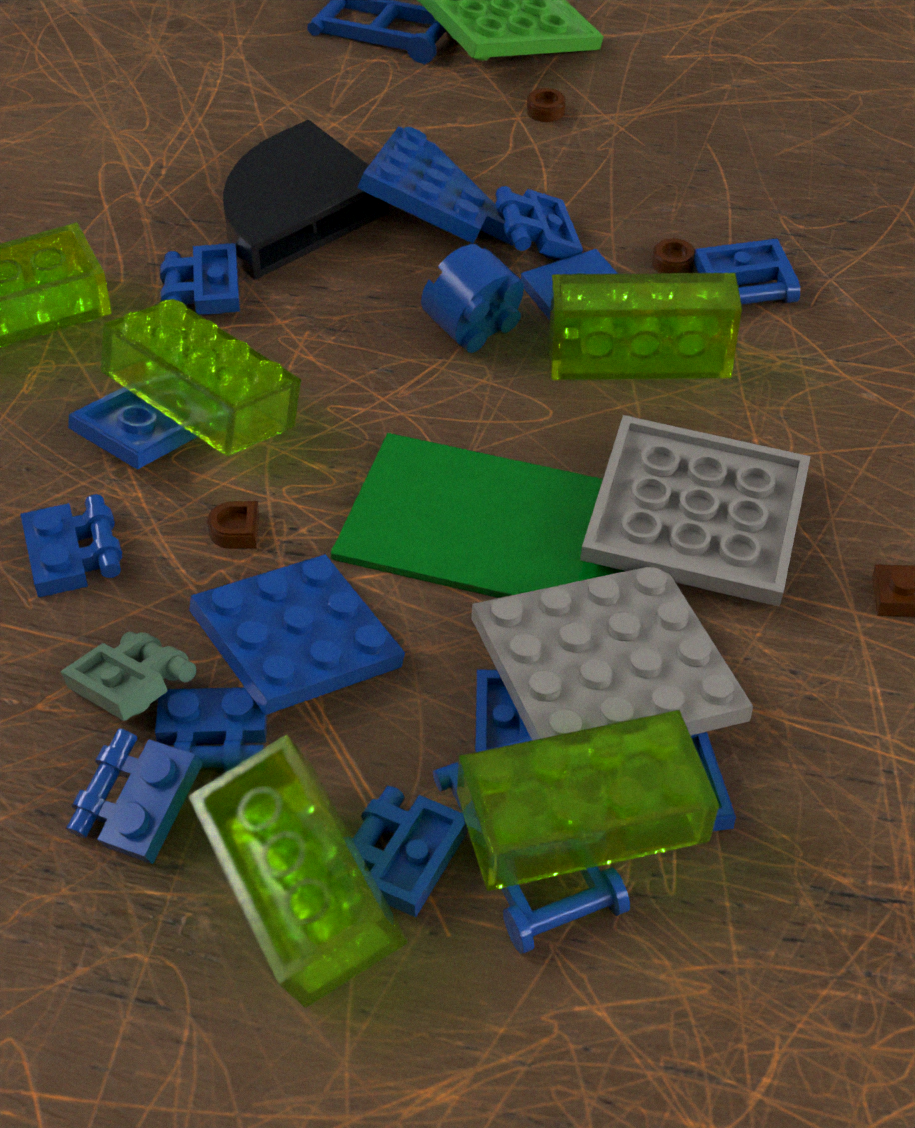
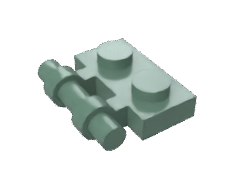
M129 631L122 636L120 645L115 649L102 643L60 672L70 690L121 720L126 721L130 717L144 712L153 701L168 692L163 679L169 681L179 679L182 682H189L196 675V666L188 660L186 653L173 646L162 647L159 639L146 632L136 634L133 631Z

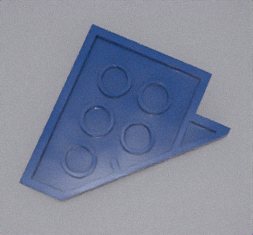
M398 126L361 177L358 189L474 244L481 230L512 246L514 244L506 237L504 231L505 220L499 217L495 203L435 143L426 140L427 136L415 128H401Z

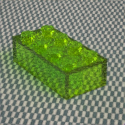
M77 222L0 244V347L112 314L105 273Z
M736 273L552 274L549 328L551 380L732 378L742 313Z
M175 299L163 300L157 305L137 312L127 313L123 317L104 323L101 372L227 457L295 427L301 379L285 370L279 363L271 361L255 351L247 343L228 334L214 322L206 320L190 310L184 303Z
M680 710L460 755L458 758L457 796L487 891L710 842L719 803Z
M287 734L188 796L278 984L305 1008L409 943L313 765Z

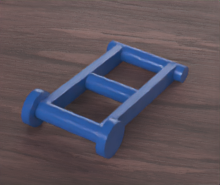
M330 0L307 25L308 32L313 36L324 33L407 50L409 56L415 62L423 64L431 62L437 52L436 43L447 31L433 18L424 6L394 0ZM343 8L378 15L370 25L335 19ZM395 18L431 25L424 34H412L386 29Z
M530 735L433 770V778L438 790L442 792L450 789L462 813L469 816V827L510 907L503 910L504 922L509 937L520 954L534 949L533 936L606 907L616 916L630 910L628 892L621 876L613 867L600 871L538 759L539 753ZM522 762V766L548 814L492 834L466 782ZM560 834L589 889L532 911L503 855Z

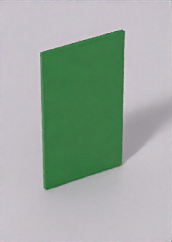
M387 433L383 439L380 450L335 545L331 548V560L496 598L625 572L624 570L580 560L582 545L603 481L602 478Z

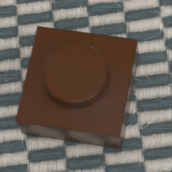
M875 564L872 583L877 616L915 617V566Z

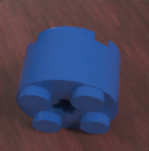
M477 244L465 245L448 255L438 265L442 273L436 282L433 283L428 279L421 297L423 311L469 353L478 351L485 344L487 337L501 330L503 333L511 331L521 318L518 308L524 293V283L485 247L481 249Z

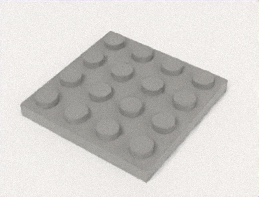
M623 415L582 545L580 560L624 571L655 567L663 572L670 573L676 583L780 607L811 456Z
M639 568L472 604L471 619L547 770L745 723L751 719L753 705L670 573L663 572L658 568Z

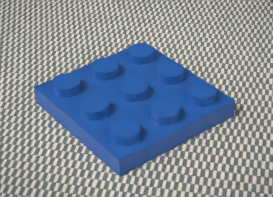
M326 554L191 595L189 611L264 715L401 668L405 655L403 649Z

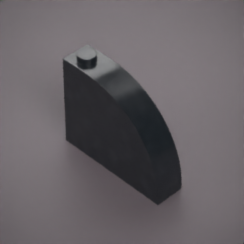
M309 119L275 134L253 147L233 167L223 192L228 243H236L237 261L240 267L256 280L388 214L389 203L357 188L364 171L369 165Z

